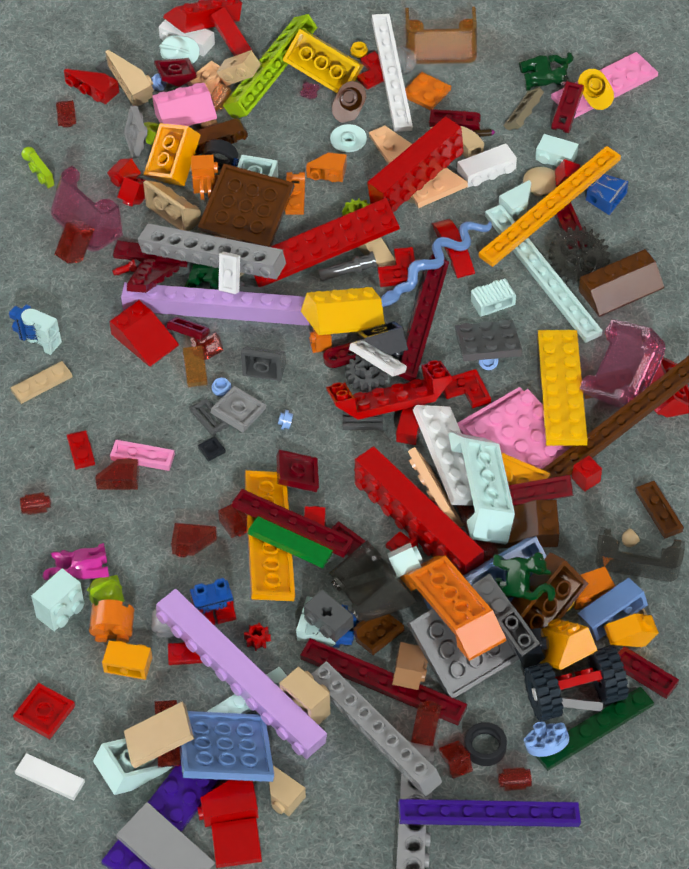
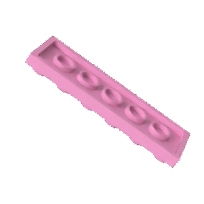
M637 52L599 70L605 75L612 86L614 98L658 76V72ZM564 88L551 94V99L557 104L560 102ZM583 94L574 118L594 109L589 105Z

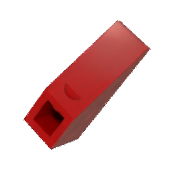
M72 69L64 70L66 84L79 89L84 95L88 94L96 102H102L106 105L119 93L118 81L105 73Z

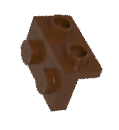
M385 604L374 610L370 616L359 622L353 629L356 642L372 655H375L405 631L404 625L389 614L388 606Z

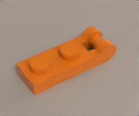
M287 172L286 181H299V183H294L295 187L285 214L304 215L305 172H299V174Z

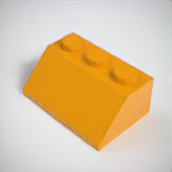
M160 123L143 175L165 183L185 186L191 167V156L195 155L201 135L189 126Z
M558 618L550 621L548 626L542 628L544 635L548 636L549 649H546L545 659L540 664L548 662L553 668L562 670L598 651L587 626Z

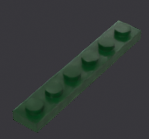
M640 686L629 693L627 699L614 702L568 731L569 742L564 749L550 756H536V758L549 771L654 706V702Z

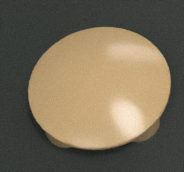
M547 167L532 168L523 177V183L528 180L531 181V192L535 196L549 194L557 188L555 171Z

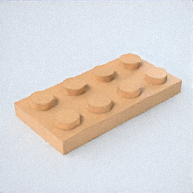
M415 447L408 451L411 456L409 462L414 470H417L419 473L418 478L421 483L427 487V494L453 522L462 527L464 525L453 505H451L431 466Z

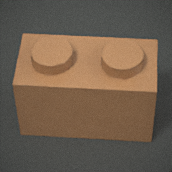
M400 642L392 685L418 690L420 682L425 681L428 661L418 645Z

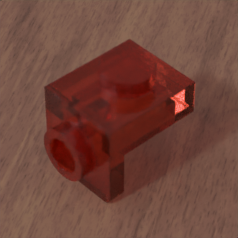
M74 101L56 102L58 126L71 127L73 124H76Z
M216 332L201 341H198L195 337L190 338L192 353L202 360H208L224 351L220 336Z

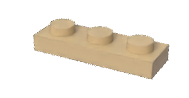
M61 361L11 387V391L22 404L73 376L67 366Z

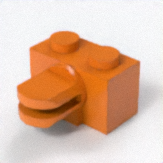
M213 155L191 156L194 194L200 193L201 200H205V193H208L209 200L219 176L215 175V173H218V162H214Z

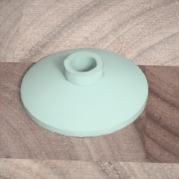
M346 124L332 131L330 141L333 147L339 151L354 152L366 144L367 136L365 131L359 126Z

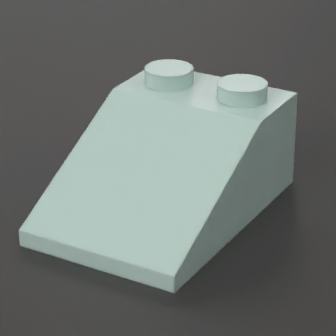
M125 738L102 743L93 760L114 795L132 791L178 764L169 751L134 768L130 762Z

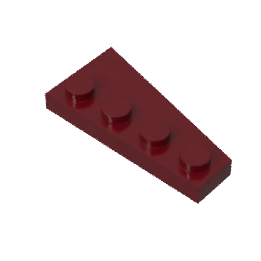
M145 259L140 263L128 281L127 291L148 292L156 287L157 283H162L165 276L171 277L173 272L177 273L180 264L155 262L154 259Z

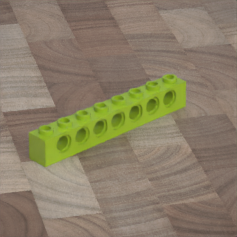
M309 14L297 16L291 20L260 58L259 62L261 65L254 76L243 80L225 101L223 107L231 118L247 116L287 67L288 63L282 59L299 29H305L311 34L316 31L318 27Z

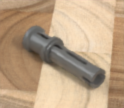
M371 251L370 254L361 257L355 256L353 260L319 269L322 281L350 272L357 271L361 273L364 269L377 268L378 266L374 253Z

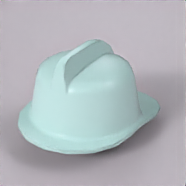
M170 35L159 45L161 56L166 60L189 58L191 64H193L199 57L200 49L198 44L188 37Z

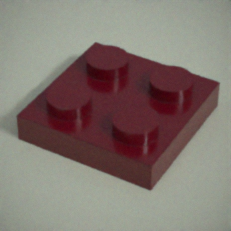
M278 450L276 455L277 484L317 492L319 488L318 458Z

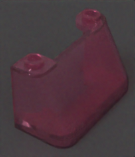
M70 166L60 176L51 207V216L85 248L93 252L99 251L123 236L119 206L110 199H102L97 203L89 199L77 187V182L80 179L79 171L75 167Z
M611 319L605 330V335L610 345L596 376L587 375L582 380L579 389L588 396L621 409L650 386L665 353V343L650 327Z

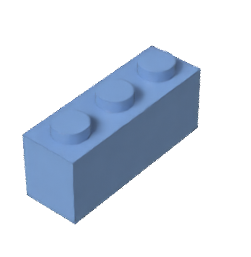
M627 578L609 592L600 596L596 601L584 607L577 614L581 625L587 626L592 637L598 641L606 635L604 629L606 624L636 614L648 606L644 591L630 578Z

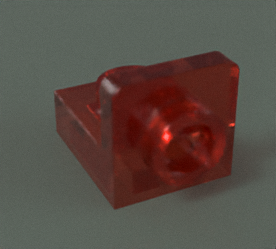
M459 740L439 748L440 756L449 766L453 779L473 771L470 755Z

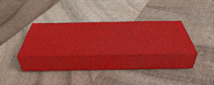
M225 7L209 16L233 56L252 50Z

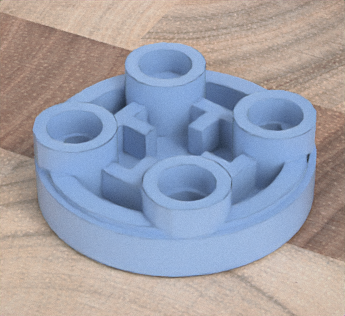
M543 721L537 722L533 725V730L524 738L527 752L537 757L553 755L564 749L569 742L568 731L562 722L556 724H546Z

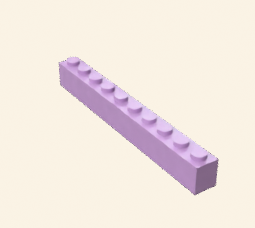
M124 282L121 296L123 311L140 300L153 313L311 326L300 312L305 299L303 296L240 291L237 294H232L215 289L157 285L148 292L142 293L127 291L126 282Z
M174 589L156 604V617L162 624L166 623L171 628L174 636L181 638L191 652H196L203 664L207 667L210 666L221 681H226L233 693L237 696L240 695L251 710H256L261 715L263 722L271 725L282 740H287L292 745V749L296 754L302 755L307 760L326 743L327 733L177 589Z

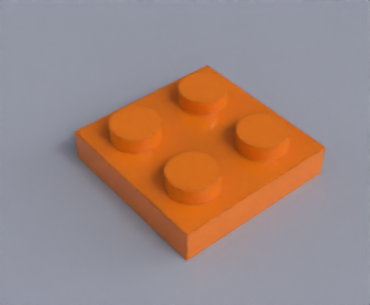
M423 72L405 88L408 100L429 110L433 109L451 90L450 85Z

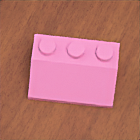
M196 83L193 86L180 87L173 91L160 92L152 96L155 115L160 123L190 126L217 119L211 95L205 83Z

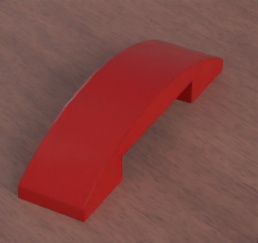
M447 219L432 223L438 238L446 237L458 242L462 241L459 230L452 220ZM444 247L457 278L475 274L468 249L456 251Z

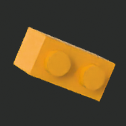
M109 640L102 661L103 670L105 673L146 680L152 661V651L150 647L142 644L133 645L127 644L124 641Z

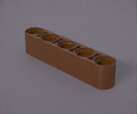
M235 118L197 130L196 132L201 136L195 155L202 154L206 143L211 140H224L230 144L236 143L241 139L245 140L248 137V133L241 120Z

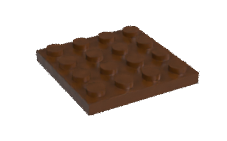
M223 164L198 225V230L231 240L271 247L295 185L293 182Z

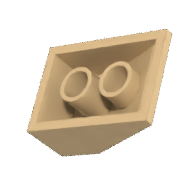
M110 50L105 51L108 67L132 106H140L152 100L154 89L150 76H145L141 69Z

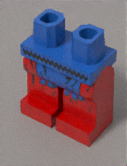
M221 578L215 580L212 584H198L193 589H190L191 604L213 625H216L213 610L218 624L237 620L228 580Z

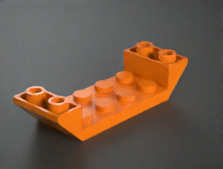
M435 556L420 564L421 567L400 576V579L410 591L417 589L452 630L456 635L457 647L469 661L506 641V637L493 610L446 556Z

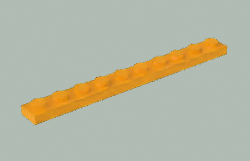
M606 146L479 252V258L490 266H495L621 160V155Z

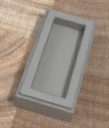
M562 697L563 707L594 711H601L603 708L602 701Z

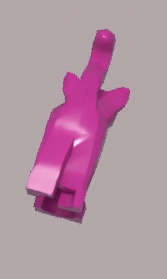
M104 543L99 544L96 548H81L73 552L66 550L52 552L51 556L55 559L56 567L49 568L43 573L44 580H49L50 577L54 576L62 568L78 580L109 577L108 567H102V564L107 563Z

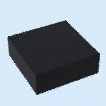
M215 436L198 445V449L208 462L226 453L225 448Z

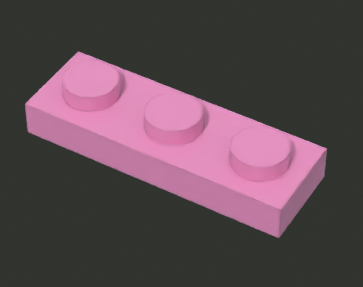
M115 440L110 454L112 461L170 471L175 456L174 450L121 440Z

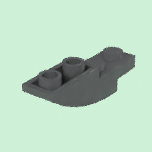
M490 573L472 585L493 610L501 629L521 656H524L540 645L535 635Z

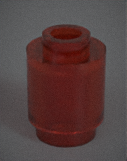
M45 492L21 497L20 506L22 514L32 515L48 512L47 508H51L50 496H46Z
M524 767L502 769V773L498 774L499 787H504V791L526 790V787L532 786L530 769H525Z

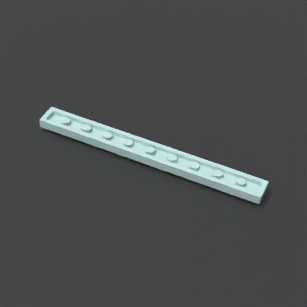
M501 204L485 211V217L488 221L492 222V226L499 235L515 222ZM527 238L513 250L515 255L572 327L577 330V333L584 342L587 343L602 336L603 330L530 239Z

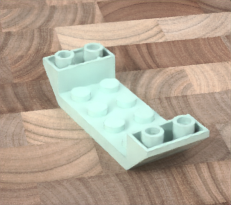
M450 432L448 435L452 451L463 453L475 513L467 520L470 538L507 544L515 512L500 445L486 438Z

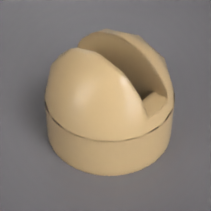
M630 528L622 535V543L627 547H633L640 542L638 535Z

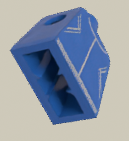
M603 174L585 189L587 190L586 201L610 215L627 194L628 181Z

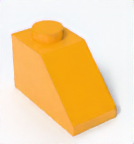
M632 614L604 626L610 645L645 647L659 633L652 615Z

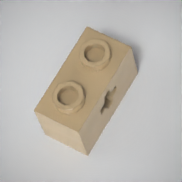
M251 50L225 59L217 70V74L224 84L228 86L253 77L261 64Z

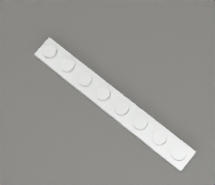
M390 14L372 15L371 20L394 132L412 131L413 125Z

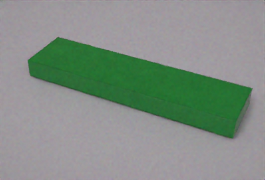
M259 516L248 529L249 535L321 568L326 565L332 556L333 550Z

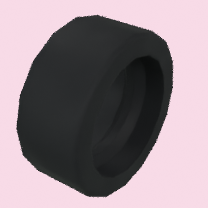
M211 140L206 143L202 155L219 153L228 158L227 160H221L214 157V162H218V172L221 171L223 164L236 165L238 151L232 144L224 140Z
M481 722L473 725L467 731L465 736V753L473 763L480 766H492L503 759L506 753L507 737L498 725L490 722ZM481 734H489L497 739L499 747L493 753L482 754L473 748L472 742L474 738Z

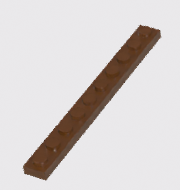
M689 356L587 434V445L572 446L542 470L551 474L550 478L572 475L573 465L587 456L595 457L689 383Z

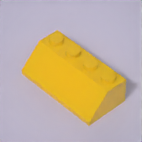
M299 29L282 59L336 93L346 82L355 81L364 66L305 29Z
M372 287L307 292L300 311L318 335L358 332L385 324L382 300Z

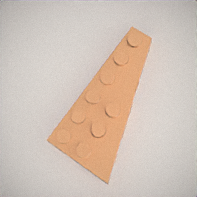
M382 126L369 132V137L388 164L412 145L387 126ZM445 168L434 179L427 182L421 190H417L411 198L415 201L417 207L420 208L468 187V182L448 168Z

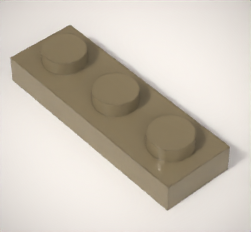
M538 87L528 91L503 126L507 130L522 127L526 117L532 113L533 107L540 102V97L544 93L543 90Z

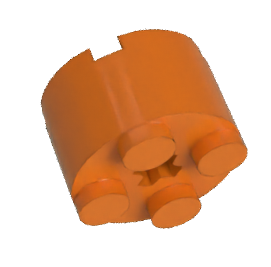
M118 600L98 601V605L95 606L93 604L89 632L95 637V641L107 642L108 639H116V641L128 643L133 630L135 612L133 606L129 604L128 607L122 606L123 602Z

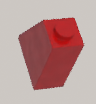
M228 780L200 798L201 806L197 807L199 821L204 820L205 827H210L213 823L259 818L253 781Z

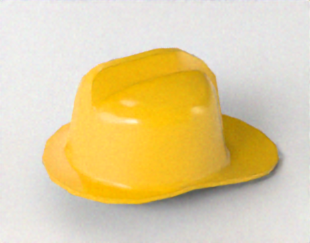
M597 69L585 70L578 80V84L584 85L583 95L585 99L596 110L608 108L614 100V91L609 81Z

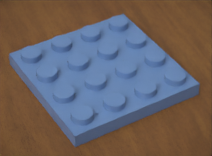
M188 711L194 739L180 746L183 778L273 782L274 769L267 725L261 719V715Z

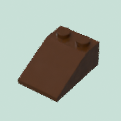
M534 500L514 506L515 515L508 543H495V548H510L526 538L536 536L541 547H558L560 533L557 500Z

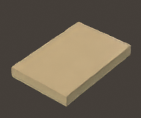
M183 701L124 730L130 762L134 768L194 739L187 707Z

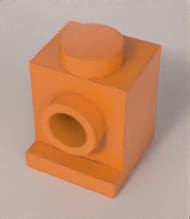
M313 328V332H310L309 337L312 352H323L332 348L331 334L318 335Z

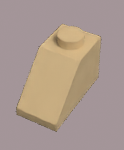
M273 765L274 779L273 782H269L272 808L279 814L285 813L287 816H290L306 798V790L304 786Z

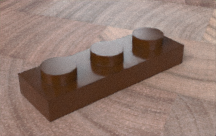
M655 481L636 487L635 493L664 539L683 532V525Z

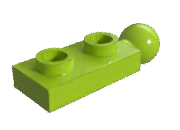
M25 147L21 155L24 160L30 161L28 166L31 172H36L40 184H45L47 188L54 186L53 174L37 155L35 149Z

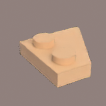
M210 61L196 72L197 78L188 82L187 85L193 86L196 83H205L213 101L222 82V79L217 74L220 66Z

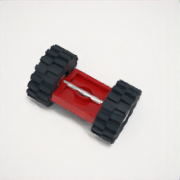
M613 645L597 649L598 651L588 656L590 668L575 672V677H572V673L555 677V672L552 671V666L548 662L525 668V688L537 720L541 722L562 716L563 699L560 694L561 690L589 682L594 683L599 699L601 698L604 704L627 699V692H629L627 687L628 680L626 679L623 662L620 660L621 657L617 654V649Z

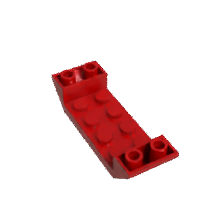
M432 360L422 365V380L414 379L409 383H397L391 387L375 388L370 392H358L353 395L346 383L337 382L326 387V391L336 407L359 420L435 402L452 380V375L441 360Z

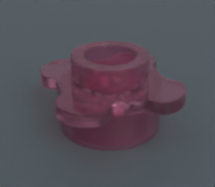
M306 82L303 84L300 96L307 99H315L320 86Z

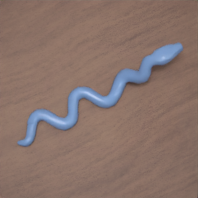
M471 221L462 223L459 227L461 242L446 237L436 239L432 244L435 259L413 261L408 267V280L398 284L393 290L387 291L381 297L382 307L394 304L399 300L402 293L415 289L420 270L440 268L444 264L445 259L442 247L456 251L467 250L471 246L468 230L488 232L492 228V222L489 221L487 225Z

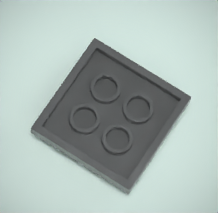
M513 320L455 325L463 362L522 356V347Z

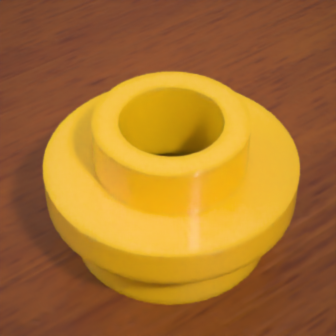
M355 42L350 49V53L354 57L362 58L367 55L368 48L363 42Z

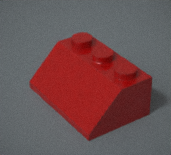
M655 353L638 366L641 373L640 377L648 388L675 367L677 363ZM688 384L654 411L658 415H663L667 418L688 414Z

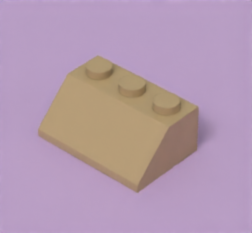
M148 180L143 182L146 207L179 230L191 231L200 223L201 210L196 205H192L183 196H179L170 187H166L162 183Z

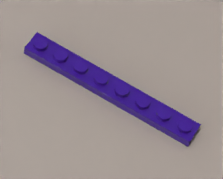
M399 799L398 802L399 824L579 827L581 824L578 802Z

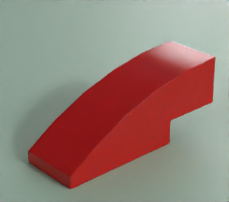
M414 407L402 410L396 431V442L416 445L420 427L413 412Z

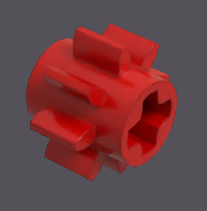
M260 623L253 626L249 625V632H244L247 647L252 646L255 648V651L261 647L266 649V642L271 641V635L268 634V626L264 628Z

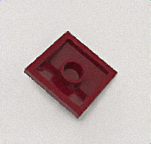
M189 58L154 61L161 80L180 87L197 78Z

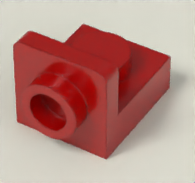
M399 531L386 543V548L392 552L408 543H411L412 547L417 546L418 548V538L413 537L410 539Z

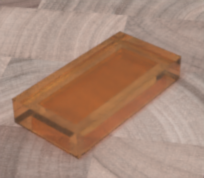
M203 347L183 348L188 388L208 385Z

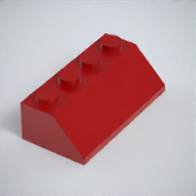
M199 0L195 3H185L184 5L176 6L164 14L163 18L183 33L215 27L209 16L223 7L226 8L234 22L240 21L242 2L240 0Z

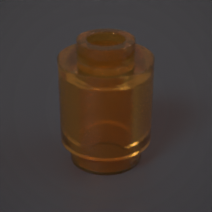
M223 84L216 86L211 93L215 112L224 109L223 104L232 92L230 88Z

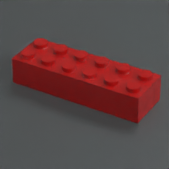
M446 116L367 182L370 204L387 198L392 211L395 212L417 190H421L427 182L434 179L440 171L447 168L453 160L462 155L464 152L462 127Z

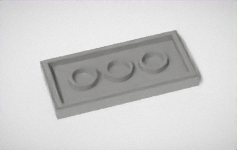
M148 802L115 836L151 869H211L215 864L210 857Z

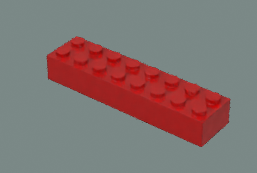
M374 446L355 458L356 487L360 491L364 490L372 503H378L383 513L395 520L399 529H405L408 532L410 539L413 537L418 538V543L422 546L426 555H432L433 557L446 556L462 575L484 563V550Z

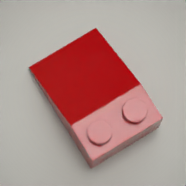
M140 300L109 321L111 335L149 367L179 346L178 342L152 310Z

